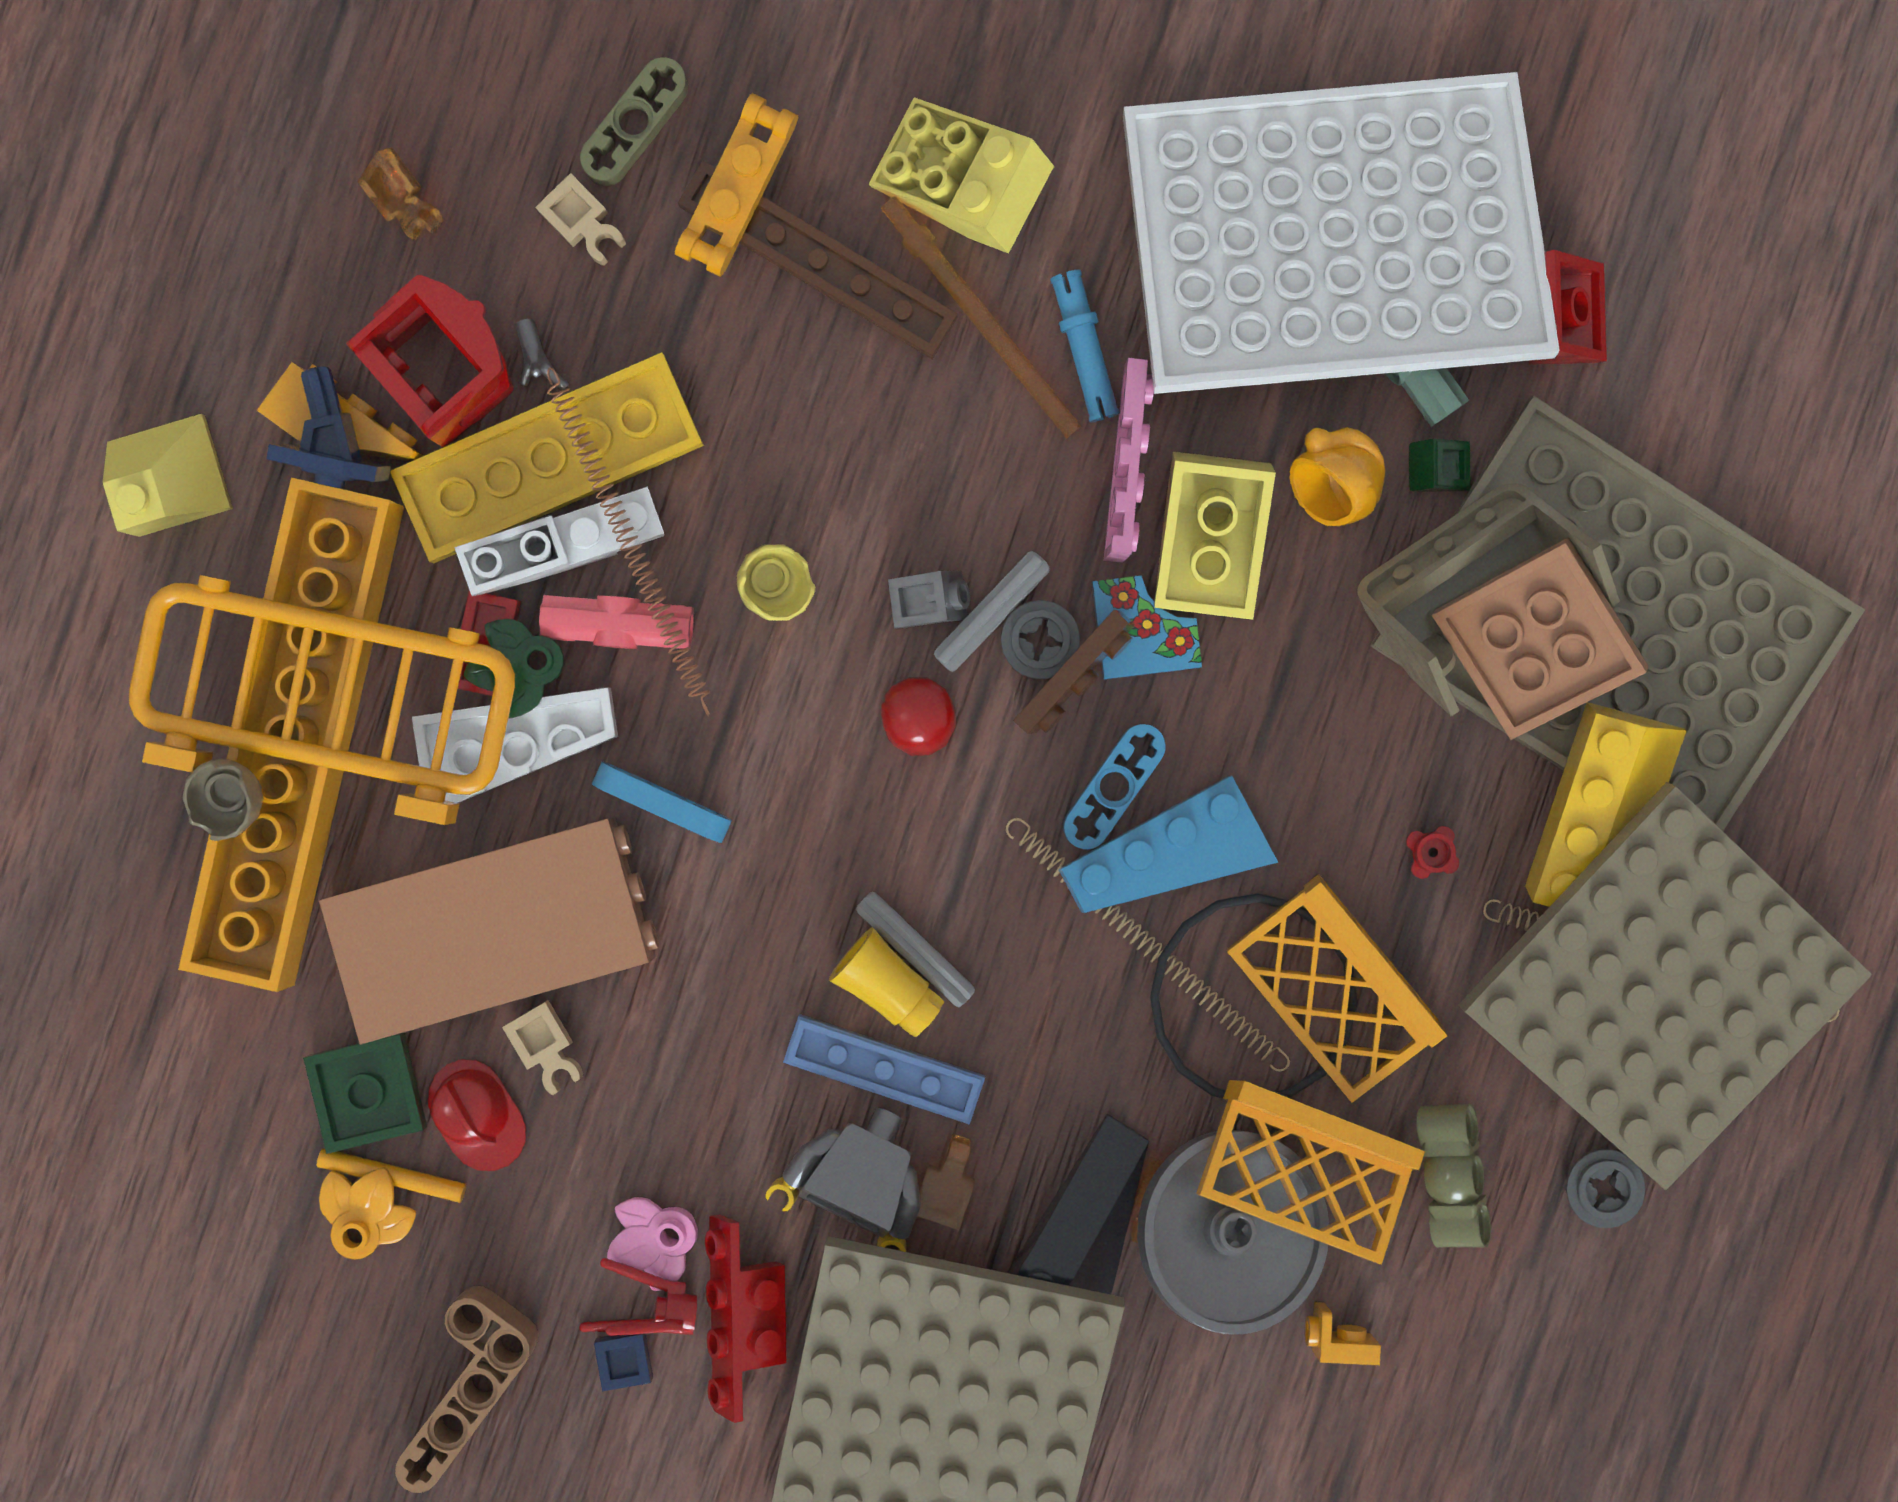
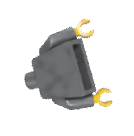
M876 1108L866 1130L851 1123H848L843 1131L828 1129L800 1147L784 1170L783 1177L776 1179L767 1190L766 1199L768 1200L777 1189L785 1191L789 1197V1201L782 1209L785 1212L794 1205L799 1196L878 1235L877 1246L885 1248L888 1245H895L899 1248L898 1251L906 1252L905 1239L910 1236L921 1206L917 1172L909 1165L911 1153L893 1144L903 1120L890 1111Z

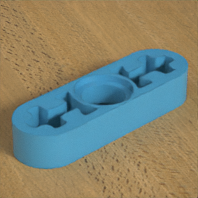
M1140 724L1128 728L1123 733L1064 818L1063 831L1071 844L1080 849H1093L1103 843L1164 756L1165 740L1158 729L1151 725ZM1147 733L1153 738L1150 746L1155 751L1151 757L1142 755L1136 761L1133 767L1142 769V773L1136 779L1129 769L1114 764V760L1120 754L1127 761L1135 749L1129 743L1133 736L1142 738ZM1111 772L1122 774L1128 783L1126 795L1118 801L1107 800L1100 791L1102 778ZM1092 794L1099 804L1114 809V813L1107 819L1105 814L1101 812L1093 824L1099 830L1094 838L1085 835L1082 840H1079L1075 837L1078 828L1073 824V821L1077 816L1087 818L1092 812L1094 806L1085 803Z
M603 761L592 781L593 786L719 843L723 842L732 822L730 818Z

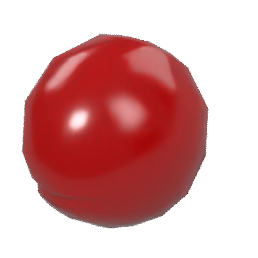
M908 677L893 685L884 696V702L881 704V718L888 740L894 747L910 756L931 755L945 747L956 727L955 707L951 697L944 687L928 677Z

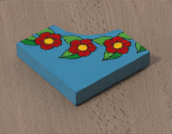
M1142 575L1092 582L1097 627L1113 610L1122 611L1135 623L1134 627L1128 632L1133 638L1129 645L1114 660L1109 656L1102 660L1103 680L1202 667L1197 619L1176 617L1161 608H1154V601L1147 593Z

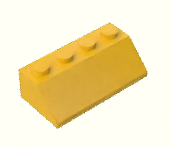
M1590 702L1586 703L1525 884L1532 902L1550 907L1666 782L1669 783L1687 731L1685 728Z

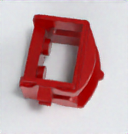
M423 275L415 276L395 293L389 301L373 314L375 318L346 343L423 433L441 447L448 446L468 427L484 418L514 390L505 358L491 327L484 319L486 314L484 304L477 300L468 301L462 294L448 285ZM432 319L479 372L474 379L444 405L424 383L417 388L405 376L410 366L396 351Z

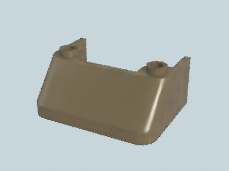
M1515 483L1499 486L1372 571L1363 578L1357 589L1358 597L1365 612L1409 677L1450 716L1459 712V708L1445 676L1453 669L1456 656L1452 646L1447 642L1446 637L1432 617L1435 609L1566 538H1569L1611 607L1620 602L1601 544L1526 486Z

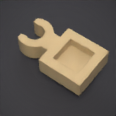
M571 173L535 207L572 247L584 238L588 253L600 265L604 266L608 262L598 250L601 240L611 238L621 248L626 245L622 234L617 228L609 224L599 223L608 214L606 208Z
M549 1000L502 1027L527 1070L538 1063L541 1064L544 1069L542 1082L545 1089L551 1095L561 1090L559 1083L555 1080L556 1070H567L574 1082L583 1077V1071L579 1063L573 1058L565 1057L562 1049L572 1044L573 1041Z

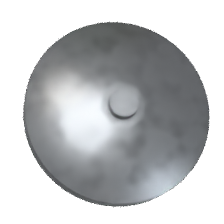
M1232 1130V1135L1239 1150L1262 1139L1260 1134ZM1216 1131L1196 1137L1180 1146L1168 1156L1155 1172L1147 1186L1139 1211L1138 1248L1142 1266L1152 1288L1168 1308L1178 1316L1213 1332L1231 1335L1248 1334L1267 1329L1281 1322L1299 1308L1309 1296L1321 1275L1328 1252V1245L1196 1195L1217 1133ZM1279 1141L1274 1142L1284 1167L1301 1159ZM1228 1145L1224 1157L1231 1154ZM1262 1147L1243 1157L1254 1182L1276 1172L1266 1147ZM1235 1161L1219 1169L1213 1186L1214 1190L1230 1195L1246 1187ZM1308 1166L1288 1175L1299 1200L1321 1189ZM1280 1179L1258 1189V1193L1268 1211L1276 1212L1291 1204ZM1249 1194L1240 1198V1200L1254 1205ZM1324 1197L1303 1207L1311 1227L1319 1230L1329 1225L1328 1210ZM1295 1212L1285 1216L1299 1222Z

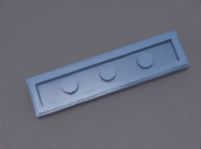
M802 1014L798 1016L783 1063L969 1125L985 1080V1075Z

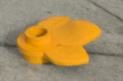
M386 1167L365 1174L353 1185L344 1175L332 1170L324 1179L320 1189V1210L332 1224L330 1234L332 1245L345 1258L353 1260L363 1259L371 1255L381 1244H391L400 1241L409 1233L415 1221V1210L410 1207L394 1204V1186L389 1170ZM348 1229H357L362 1235V1242H352L347 1235Z

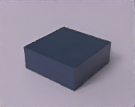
M646 1334L613 1335L596 1338L594 1347L602 1392L652 1382L653 1372Z

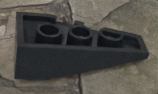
M1106 1114L1007 1273L1111 1294L1149 1140Z

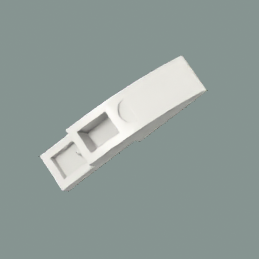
M648 487L609 499L603 504L609 505L622 501L621 504L606 514L626 510L625 513L619 515L610 523L630 518V521L624 523L615 531L634 527V529L618 540L636 535L638 538L623 548L633 547L664 536V531ZM600 502L552 518L551 515L455 547V551L472 596L545 578L618 555L617 552L621 551L620 547L627 541H616V538L622 533H612L613 528L618 524H608V521L613 516H605L604 512L610 507H600Z

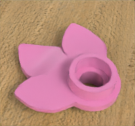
M634 1197L619 1203L615 1207V1213L625 1229L611 1242L607 1258L639 1270H644L647 1273L669 1281H678L686 1269V1253L691 1250L698 1237V1228L692 1214L680 1207L662 1209L650 1199L643 1197ZM671 1228L678 1233L679 1239L670 1237L664 1229ZM650 1286L651 1290L660 1291V1289Z

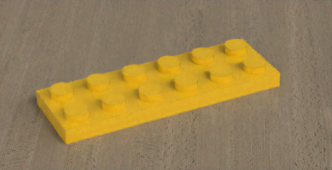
M663 352L554 400V402L574 397L573 400L566 402L558 410L578 406V408L564 415L562 419L582 415L569 423L566 428L586 423L585 426L577 429L570 436L580 435L589 431L590 434L579 439L574 445L592 440L594 443L584 447L578 454L598 449L597 452L591 454L582 462L602 458V460L590 466L586 471L606 466V469L598 472L590 479H597L610 475V477L597 484L594 488L610 484L615 485L704 446ZM549 401L390 471L429 562L436 563L455 555V547L521 526L601 491L592 490V486L597 481H588V477L592 473H585L584 469L589 464H580V460L585 455H576V451L580 447L572 446V442L576 438H568L571 430L563 428L568 421H561L559 419L564 413L555 411L559 404Z

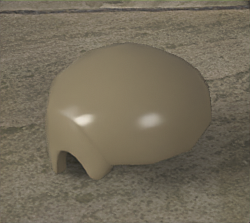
M225 758L214 759L200 764L186 778L182 797L189 815V823L207 831L210 834V839L214 841L234 838L243 833L258 818L264 800L262 788L256 776L245 766Z

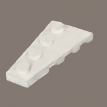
M611 688L542 697L540 704L532 711L520 717L508 719L499 766L493 780L483 790L470 795L446 792L445 801L462 802L618 737ZM490 705L453 711L441 771L467 775L476 769ZM442 712L412 717L419 766L431 768Z

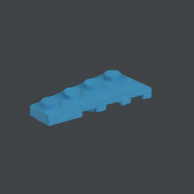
M1227 776L1058 870L1081 913H1087L1278 863V860L1233 776Z

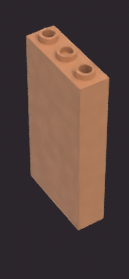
M615 817L319 900L359 1044L407 1032L652 961L655 958L653 950L659 948V940L653 921H645L639 902L645 901L646 895L639 873L631 874L626 855L632 853V845L626 826H618Z

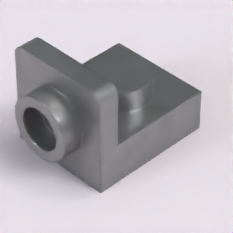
M937 571L888 579L894 629L946 621H960L968 616L967 608L970 604V592L967 583L963 580L961 571Z

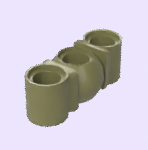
M1472 1104L1423 1105L1418 1109L1417 1134L1422 1147L1421 1150L1425 1151L1423 1157H1427L1424 1164V1182L1427 1193L1434 1199L1428 1205V1209L1430 1212L1431 1239L1436 1248L1488 1247L1490 1243L1491 1219L1486 1205L1487 1197L1486 1195H1481L1484 1188V1170L1480 1157L1474 1152L1480 1147V1143L1478 1140L1477 1114Z

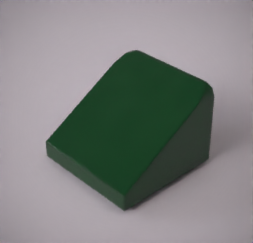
M1433 438L1410 443V490L1417 492L1470 491V441Z

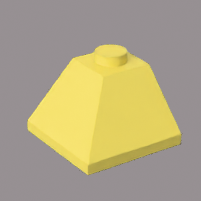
M198 414L107 442L103 486L117 531L141 537L233 509L204 414Z

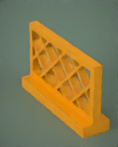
M1320 874L1306 883L1304 889L1227 948L1229 955L1351 1103L1425 1047L1430 1045L1433 1048L1448 1036L1441 1021ZM1302 905L1316 920L1314 939L1285 936L1286 918ZM1280 923L1279 935L1267 934ZM1321 927L1332 941L1320 940ZM1256 941L1278 943L1275 969L1254 966L1244 955L1243 951ZM1284 944L1313 947L1310 973L1281 969ZM1319 948L1341 950L1347 958L1345 977L1316 973ZM1352 965L1364 979L1351 977ZM1263 976L1274 977L1273 989ZM1280 978L1309 981L1306 1006L1285 1004L1278 996ZM1315 982L1344 985L1341 1010L1312 1007ZM1350 986L1373 989L1378 995L1376 1014L1347 1011ZM1384 1004L1394 1016L1383 1015ZM1293 1013L1305 1015L1304 1026ZM1311 1015L1340 1019L1337 1044L1316 1042L1309 1034ZM1346 1020L1375 1023L1372 1048L1343 1046ZM1381 1024L1403 1026L1414 1040L1399 1051L1379 1049ZM1324 1051L1336 1053L1335 1064L1330 1061ZM1342 1053L1371 1057L1369 1074L1353 1086L1340 1071ZM1377 1058L1387 1059L1377 1067Z
M1229 1080L1223 1099L1228 1101L1196 1195L1382 1265L1412 1169H1420L1425 1151L1252 1083ZM1238 1114L1253 1119L1262 1138L1240 1150L1232 1135ZM1266 1125L1279 1129V1131L1270 1135ZM1292 1134L1299 1138L1306 1157L1284 1167L1274 1142ZM1311 1142L1325 1148L1315 1152ZM1228 1145L1231 1154L1224 1157ZM1262 1147H1266L1276 1172L1254 1182L1243 1157ZM1336 1151L1343 1154L1351 1174L1329 1184L1319 1159ZM1356 1160L1369 1165L1360 1169ZM1235 1161L1246 1187L1230 1195L1214 1190L1213 1186L1219 1169ZM1310 1164L1321 1189L1299 1200L1288 1175ZM1379 1169L1395 1174L1389 1194L1374 1202L1364 1177ZM1280 1179L1291 1204L1276 1212L1266 1210L1258 1189ZM1355 1182L1366 1206L1344 1217L1333 1192ZM1249 1194L1254 1205L1242 1201L1240 1198ZM1325 1197L1336 1221L1318 1230L1311 1227L1303 1207ZM1384 1207V1210H1383V1213H1382V1216H1381L1378 1209ZM1295 1212L1299 1222L1285 1216ZM1370 1214L1377 1229L1371 1250L1356 1244L1348 1226ZM1340 1229L1344 1239L1333 1236L1331 1233Z

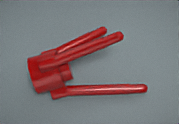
M608 1258L601 1259V1267L663 1290L667 1294L666 1297H656L654 1319L582 1322L579 1325L581 1332H606L609 1336L651 1333L693 1335L697 1311V1295L685 1294L686 1282L669 1281Z

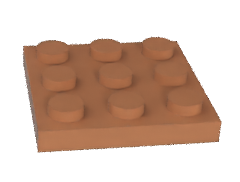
M1569 538L1560 541L1435 609L1432 617L1510 740L1647 673L1648 664Z

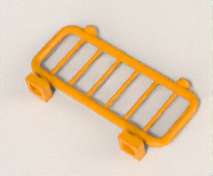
M203 575L199 576L198 585L173 583L159 589L151 597L144 615L130 682L129 705L134 717L144 727L164 733L166 738L165 742H146L142 762L193 772L200 764L212 760L213 752L196 749L197 742L202 741L416 786L415 794H399L394 815L441 825L456 823L459 803L445 801L446 792L470 795L483 790L493 780L499 766L513 699L515 673L510 661L501 651L487 645L478 644L479 633L449 627L448 635L444 637L229 592L231 581ZM187 603L202 606L204 609L182 714L177 716L157 711L151 704L150 693L167 613L174 604ZM214 609L254 617L231 727L192 719ZM264 620L304 628L281 737L241 729ZM314 630L354 638L331 747L291 739ZM364 641L403 649L381 758L341 750ZM413 651L453 659L431 768L391 760ZM463 661L486 666L495 676V685L479 762L476 769L467 775L441 771Z

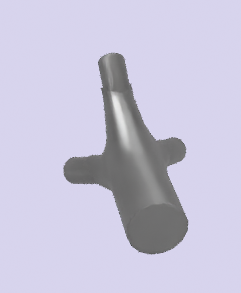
M534 319L520 320L515 324L524 357L523 371L519 383L527 386L531 376L539 377L543 374L548 379V368L553 367L541 346ZM549 370L552 383H558L554 372ZM559 376L560 384L557 387L563 391L569 387V383Z

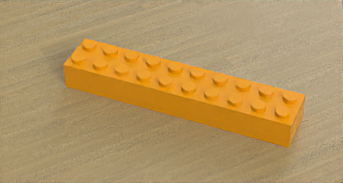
M291 477L263 599L378 623L404 506L388 499ZM264 620L241 729L281 737L304 628ZM314 630L292 740L331 747L354 638ZM363 642L341 750L349 751L373 642ZM229 747L227 759L245 766L256 776L261 785L264 800L258 818L237 837L214 841L210 839L209 834L178 970L279 992L295 986L344 771Z

